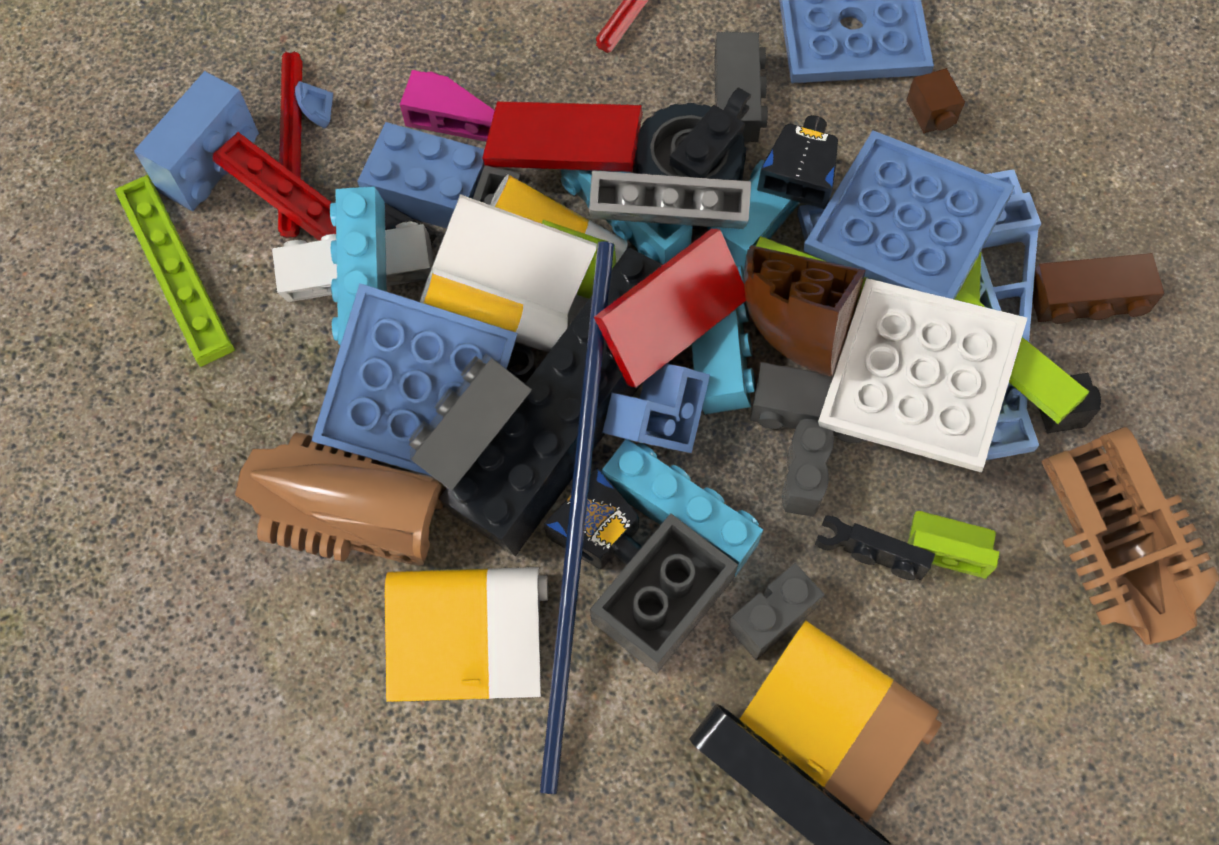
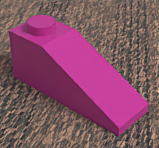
M412 70L400 102L405 126L487 142L495 110L447 76H442L435 72Z

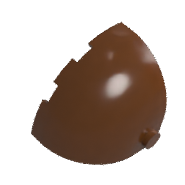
M751 245L747 250L743 277L746 305L760 333L778 352L804 368L833 377L861 296L866 270Z

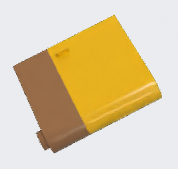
M806 620L740 717L743 723L867 822L920 742L923 741L928 745L942 724L936 719L939 713L938 709Z

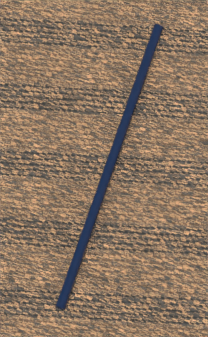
M607 241L598 242L540 783V792L546 794H557L604 348V337L594 316L608 306L614 244Z

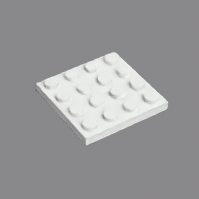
M866 278L818 421L819 426L982 473L1027 317Z

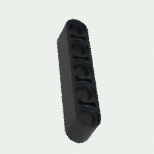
M715 704L689 738L691 743L705 756L814 845H892L877 829L723 706Z

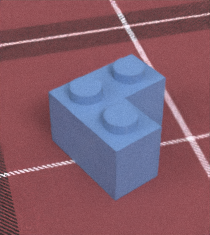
M665 364L643 382L640 399L612 393L603 433L636 442L692 453L710 374L681 366Z

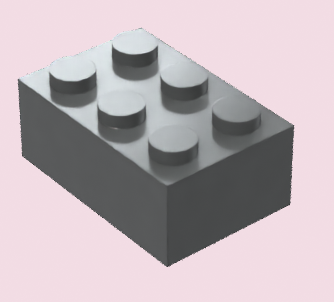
M485 354L482 359H479L477 356L472 358L460 374L464 379L463 383L455 392L449 388L434 407L438 413L430 424L423 420L408 439L411 446L410 460L451 491L532 391V389L488 354Z
M670 513L590 608L591 622L657 675L734 580L738 564Z

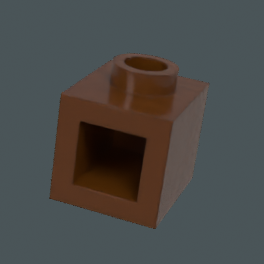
M947 68L913 78L906 99L923 133L934 130L944 131L957 124L965 104Z

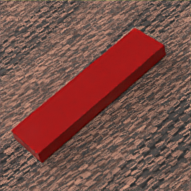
M237 132L213 153V162L318 241H321V238L325 235L336 234V226L332 225L330 218V204L332 202L241 133Z

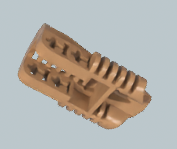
M1122 427L1070 451H1062L1042 460L1041 463L1076 536L1063 540L1064 546L1067 548L1080 542L1082 550L1070 554L1071 561L1074 562L1087 557L1089 564L1076 569L1078 576L1094 572L1096 578L1082 584L1086 591L1100 586L1103 592L1091 596L1089 599L1092 605L1107 601L1109 604L1108 607L1096 612L1101 625L1116 621V623L1129 626L1145 645L1176 639L1197 626L1196 610L1214 589L1216 582L1219 581V574L1215 566L1203 570L1199 569V564L1211 558L1208 552L1195 556L1192 555L1191 550L1204 544L1200 537L1186 542L1184 535L1196 531L1193 523L1179 528L1176 522L1190 515L1187 509L1172 514L1169 507L1183 501L1180 495L1165 499L1132 432L1127 427Z
M299 432L294 433L288 445L282 444L274 449L252 450L240 471L235 496L252 505L254 511L260 515L257 529L258 540L271 544L277 542L279 546L286 548L291 545L294 550L302 551L305 549L307 553L314 555L319 552L322 557L331 558L334 556V560L341 562L348 558L351 550L406 564L424 565L430 548L428 540L429 526L435 509L443 508L444 504L438 498L447 488L437 479L381 466L378 460L311 441L312 436Z

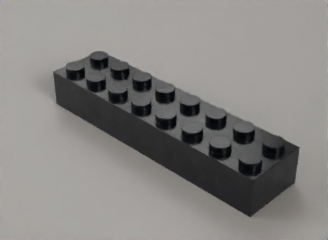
M628 247L612 268L608 306L663 264ZM592 296L525 383L532 391L451 491L446 488L438 498L455 517L514 556L519 553L573 478ZM605 339L593 450L605 435L603 428L611 394L616 393L632 397L640 387V385L637 387L627 385Z

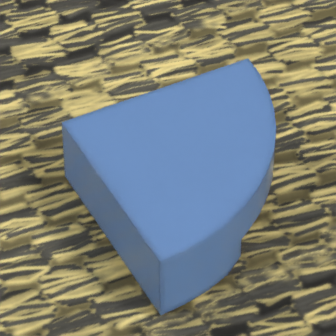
M299 81L295 87V96L300 109L312 122L326 129L331 118L333 93Z

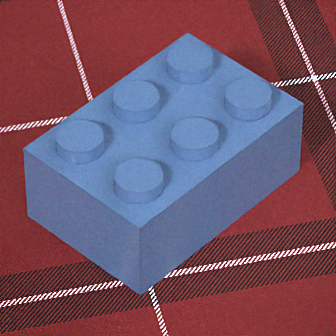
M204 71L138 145L134 152L158 192L193 212L202 201L209 197L211 190L218 181L228 174L227 171L213 162V153L237 132L253 143L259 132L240 89Z
M385 122L357 182L359 187H375L387 205L406 216L447 229L460 194L472 199L474 197L485 166L482 159L484 149Z

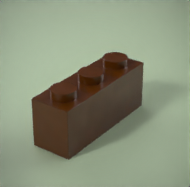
M1153 253L1040 263L1035 269L1032 301L1038 322L1052 321L1055 324H1063L1078 318L1090 317L1092 320H1103L1112 315L1128 314L1131 317L1142 316L1151 312L1165 293Z

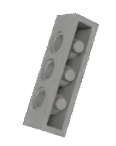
M592 171L589 206L590 219L744 229L749 221L751 181Z

